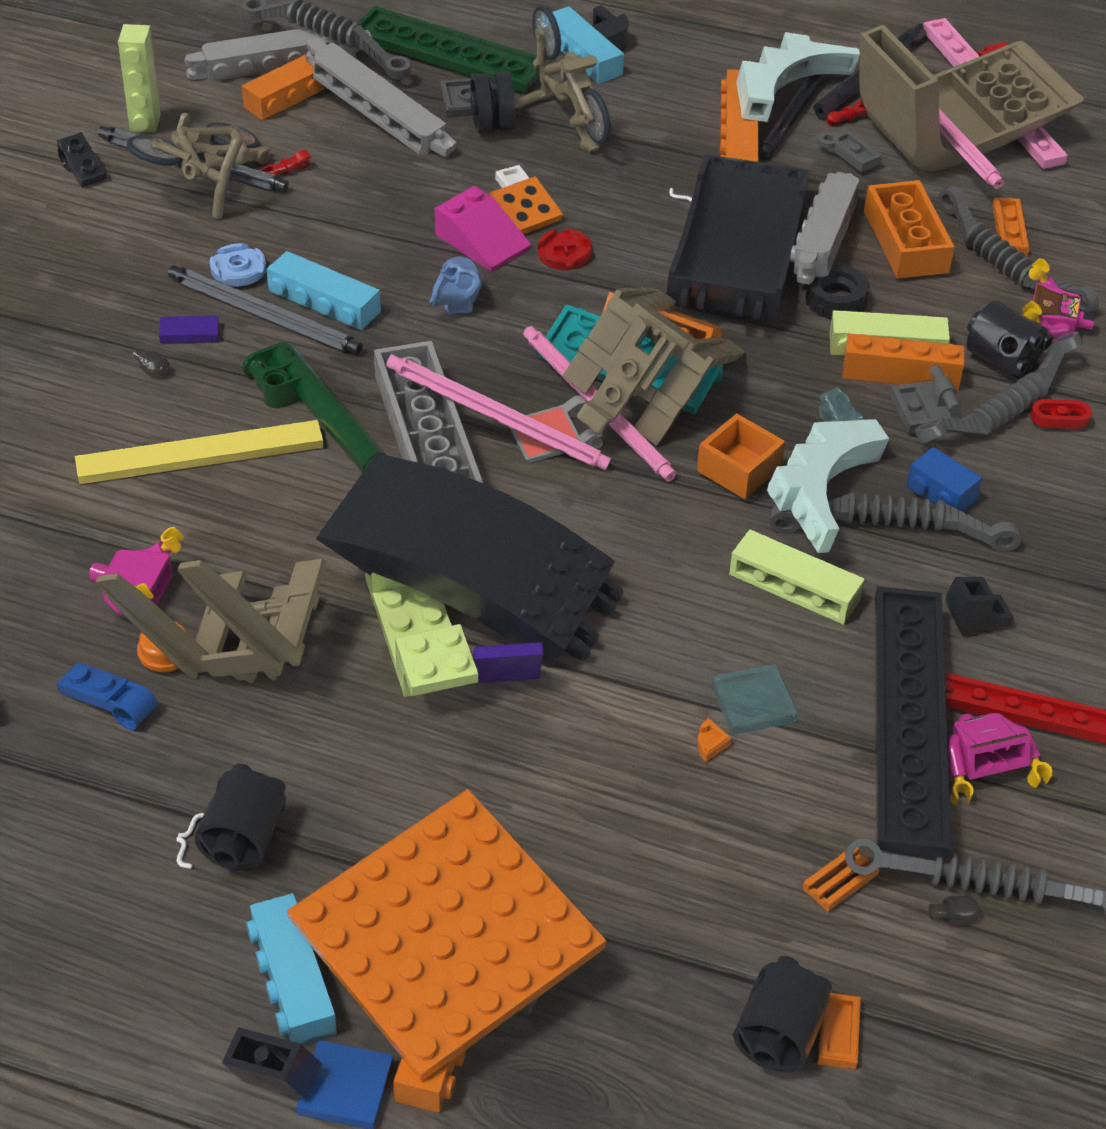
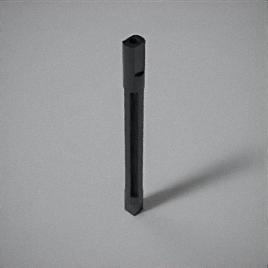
M922 23L904 31L897 39L909 50L927 33ZM860 68L813 106L818 119L827 118L830 112L838 109L860 90Z

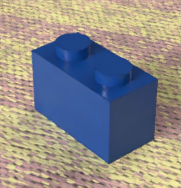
M933 447L911 464L906 487L923 498L929 499L934 505H936L939 499L950 505V507L952 506L958 509V511L963 512L977 500L982 477Z

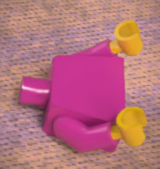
M170 527L161 535V541L150 548L136 551L121 549L116 552L109 565L93 563L89 572V580L96 582L98 576L119 574L146 595L155 605H158L173 577L170 553H177L180 550L181 544L179 541H182L184 536L176 527ZM102 592L104 602L108 604L119 616H124V614Z

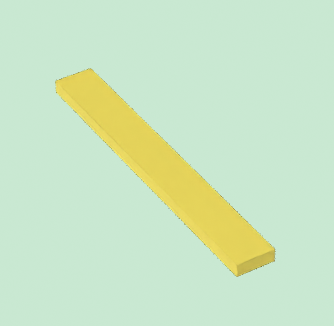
M318 420L78 455L75 456L80 485L323 448V438Z

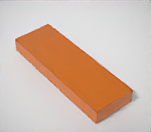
M994 198L992 208L997 234L1002 237V240L1008 241L1010 246L1016 247L1018 252L1020 251L1025 256H1028L1029 244L1021 200L1015 198Z

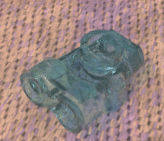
M839 387L827 391L820 396L822 403L819 407V413L825 421L864 420L860 411L856 412L850 404L848 395L842 392Z

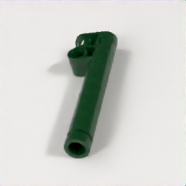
M284 341L250 354L244 360L242 370L246 376L255 379L256 386L263 393L265 405L271 408H282L302 400L362 473L376 453L387 455L290 342Z

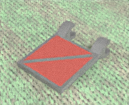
M580 395L571 398L563 405L526 415L595 449L603 445V441L600 438L602 433H597L589 428L579 435L570 418H577L578 412L586 402ZM509 427L526 464L564 454L560 450H556Z

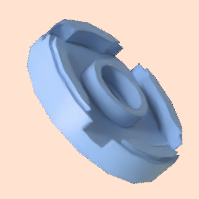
M230 244L221 247L216 251V255L210 258L211 275L215 280L234 287L255 283L263 277L266 271L265 255L260 249L256 247L255 250L250 249L246 244Z

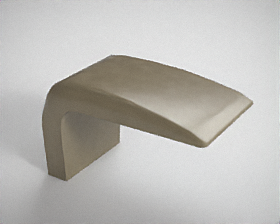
M884 24L860 33L859 86L868 117L903 155L921 171L937 172L966 162L940 133L939 108L982 154H985L1042 127L1083 102V97L1024 41L1014 42L932 75Z

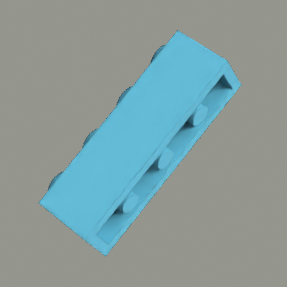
M568 6L552 12L560 30L561 52L564 54L573 52L576 56L581 55L582 58L587 56H595L597 58L596 66L586 69L588 76L600 84L623 75V52L571 7ZM544 14L543 31L545 38L549 40V27L551 23L546 14Z
M286 251L267 268L268 290L361 331L381 312L379 289Z
M292 893L250 905L252 920L246 922V927L251 943L258 942L260 951L255 953L261 974L268 972L270 981L265 982L270 1003H278L280 1012L275 1013L281 1036L288 1034L290 1041L306 1045L336 1036V1019L312 946L288 918L287 910L297 904Z

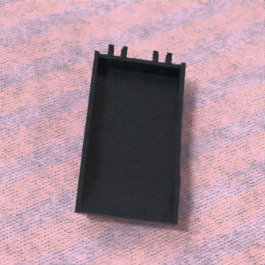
M705 154L698 172L684 230L668 275L666 295L676 301L675 306L685 308L692 306L697 307V310L707 312L723 311L740 317L743 315L754 316V319L762 321L778 320L792 264L790 262L792 246L796 245L811 170Z
M380 453L375 454L316 538V540L371 576L372 573H375L429 595L465 613L513 644L542 643V664L548 668L563 651H566L571 656H575L578 660L588 659L591 653L589 646L596 645L599 635L582 621L589 607L603 615L613 614L616 609L614 602L621 600L624 594L622 588L607 578L615 560L534 507L502 491L455 472Z

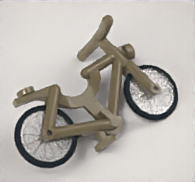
M539 5L533 12L532 25L537 43V58L533 61V66L536 71H540L541 90L531 92L515 100V111L536 101L554 96L559 101L564 102L569 96L576 111L570 119V125L576 128L581 137V148L589 151V153L598 151L600 148L598 144H605L610 137L611 123L607 106L601 95L594 90L586 72V69L596 66L597 58L595 56L582 58L581 55L576 56L575 53L568 52L563 60L556 62V58L561 51L559 26L552 11L545 5ZM561 72V78L567 80V82L559 84L553 74Z
M185 112L180 116L177 130L172 132L171 139L174 141L173 143L147 135H137L128 139V150L142 160L172 168L183 173L189 180L200 176L216 181L212 217L217 220L223 216L226 189L234 162L243 165L245 162L256 160L264 164L270 157L271 149L268 146L258 147L259 140L254 134L232 124L211 123L206 127L189 128L191 116ZM196 149L205 152V163L200 161L196 154ZM218 154H226L225 158L218 156Z

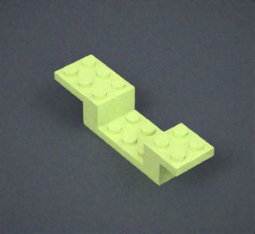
M365 573L366 582L404 697L478 683V671L461 624L451 625L443 602L375 573H372L371 576Z

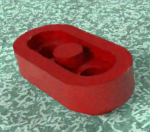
M1041 399L1033 404L1031 420L1042 428L1081 429L1088 426L1092 409L1088 404L1078 400Z

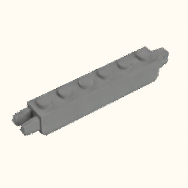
M301 28L205 43L202 46V52L187 54L184 60L188 66H194L187 69L186 77L192 80L208 78L209 82L273 71L306 55L310 51L306 47L308 38L320 39V41L322 40L327 45L333 42L354 58H356V52H359L361 49L349 47L346 43H339L338 39L332 40L321 33L318 34L313 30Z
M308 38L306 47L310 51L307 52L305 59L314 67V79L417 154H428L433 150L446 157L455 150L456 141L445 132L446 123L439 117H436L421 104L411 99L335 43L331 42L327 45L322 40L320 41V39Z
M837 172L836 174L828 173L825 182L820 183L818 195L814 197L813 207L809 208L808 218L803 222L802 233H798L796 246L793 245L791 250L790 262L795 263L794 274H797L798 283L810 284L815 277L829 275L858 202L857 188L859 179L853 176V174Z

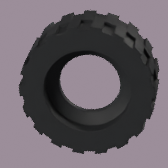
M843 264L832 265L828 276L815 277L812 283L807 284L806 304L812 312L830 320L832 319L833 310L864 312L869 294V281L867 282V277L858 269L856 270L851 266H844ZM837 288L849 292L850 295L836 296L824 290Z

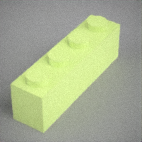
M123 24L118 47L130 131L156 133L161 111L150 25Z
M833 310L830 355H844L848 333L914 341L921 340L949 344L950 341L947 317Z
M750 529L732 552L729 573L731 576L843 625L861 601L865 580L851 572Z

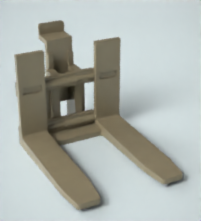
M621 288L615 291L606 305L603 314L579 347V351L562 377L586 394L603 369L607 371L605 380L592 400L584 403L577 414V418L595 432L602 433L607 424L615 421L631 396L640 395L650 403L634 428L642 436L658 446L708 370L712 367L738 360L745 351L727 338L695 339L659 313L660 311L671 309L676 304L675 300L661 290L654 288ZM645 337L656 343L650 355L639 348ZM673 355L678 361L661 387L657 389L652 384L670 356Z
M322 558L296 562L289 585L274 587L269 600L250 603L240 595L246 578L244 571L217 574L200 560L180 563L178 572L207 604L196 640L188 635L146 595L119 574L98 576L96 585L160 651L191 679H197L198 673L208 672L212 677L232 675L237 681L246 680L248 683H253L257 673L261 671L271 680H276L277 676L281 675L284 662H289L293 666H299L305 647L302 642L312 610H316L320 597L317 592L326 561ZM230 628L241 640L237 651L222 653Z

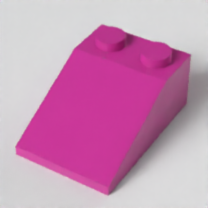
M475 185L435 208V235L490 272L531 249L530 242L496 200Z

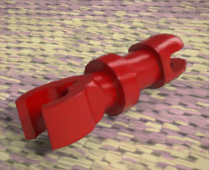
M859 100L853 107L846 106L843 108V111L830 112L826 119L827 125L837 126L845 120L847 122L853 121L855 117H868L863 101Z
M304 149L297 152L290 159L286 157L281 159L278 164L265 166L262 171L277 176L284 172L289 174L293 169L309 167L311 163L308 159L312 157Z

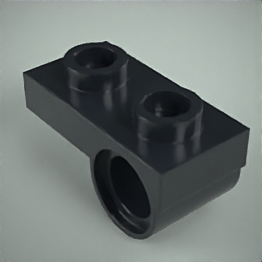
M82 132L57 140L58 156L63 167L66 170L71 169L81 187L106 179L105 169Z

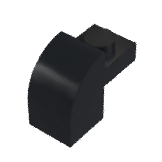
M602 5L593 8V27L621 52L624 51L628 44L629 20L625 14L615 16Z
M955 577L946 594V605L959 629L966 635L977 636L981 627H1009L1014 619L1001 594L994 595L984 577Z

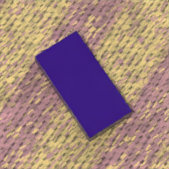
M218 315L160 317V343L218 342L219 317Z

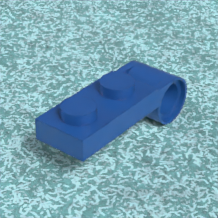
M79 662L56 683L60 694L111 711L116 721L129 730H135L158 705L156 697L146 687Z

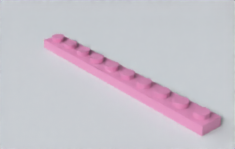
M946 18L923 23L927 33L926 36L953 67L980 57ZM1043 127L1017 139L1043 169L1066 164L1068 155Z

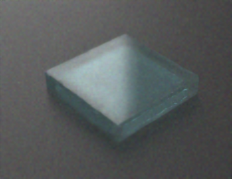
M776 664L712 676L711 686L732 735L795 723L797 721L798 713Z

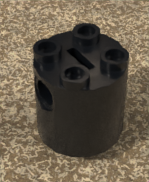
M993 301L982 311L974 313L967 326V331H969L966 342L967 350L1017 379L1031 372L1034 373L1039 368V357L1043 351L1049 348L1053 341V336L1048 333L1046 327L998 301Z
M234 764L230 771L225 772L219 778L215 795L208 803L197 828L195 844L198 850L208 860L224 868L241 871L257 868L264 860L275 833L279 815L285 808L286 796L284 792L286 786L284 782L278 778H269L262 773L252 771L245 764Z
M780 956L777 962H770L763 966L734 1030L733 1037L736 1046L742 1054L762 1068L779 1072H794L802 1068L807 1061L830 1003L831 982L827 978L818 976L800 966L797 960L789 956Z

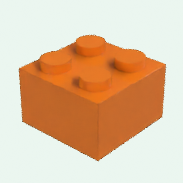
M736 413L699 444L697 471L746 500L773 476L777 466H782L786 441Z

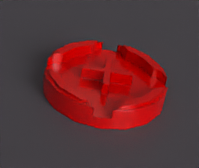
M564 229V232L557 233V230H552L544 234L538 241V257L543 264L550 268L570 271L583 267L591 259V241L579 231Z

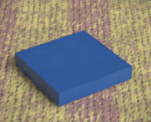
M318 1040L314 1056L322 1065L307 1099L299 1098L296 1107L297 1115L365 1129H374L393 1066V1055Z

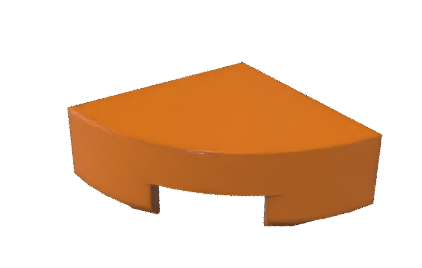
M707 718L701 724L698 733V752L707 763L731 746L732 738L712 720Z

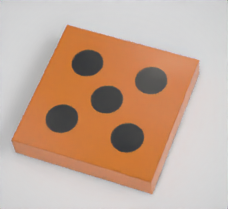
M536 176L495 190L489 194L501 206L522 234L562 220L563 213Z

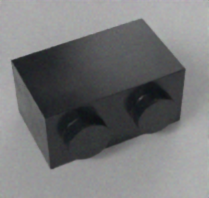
M238 1027L222 1061V1064L243 1082L305 1100L322 1065L302 1044Z

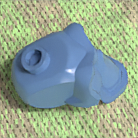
M454 257L443 264L433 287L429 302L431 307L445 305L446 313L449 315L456 313L468 314L473 311V303L482 287L483 278L472 260L465 257Z

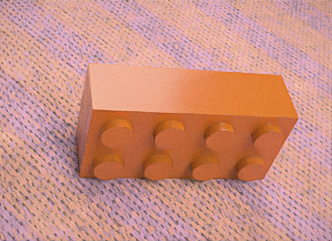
M920 180L868 185L864 213L896 278L949 273L955 246Z

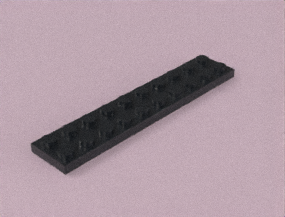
M876 587V844L882 851L949 857L951 850L942 593Z

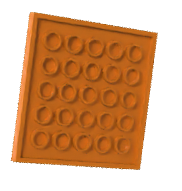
M469 789L287 910L290 921L421 1082L606 948V939Z

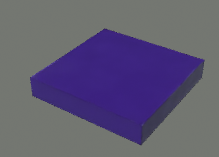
M540 642L474 648L473 660L478 671V683L539 679L543 658L542 643Z

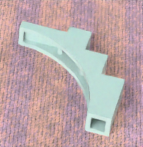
M785 32L780 48L764 46L759 63L742 61L736 80L742 119L768 122L774 103V94L789 82L817 74L852 75L860 56L859 49L810 42V37L807 35Z
M876 419L814 422L806 443L795 445L787 466H777L769 482L767 491L770 497L774 500L780 511H792L817 553L829 552L839 531V527L830 512L826 496L827 483L846 469L860 464L879 462L889 441L888 436Z

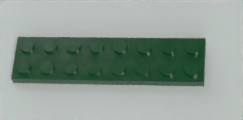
M374 6L358 21L363 26V29L368 30L372 38L384 50H391L404 56L413 57L426 63L445 67L451 71L461 72L469 76L485 73L491 81L495 72L508 71L511 75L513 89L518 92L526 93L540 78V71H536L533 66V61L537 58V55L378 6Z

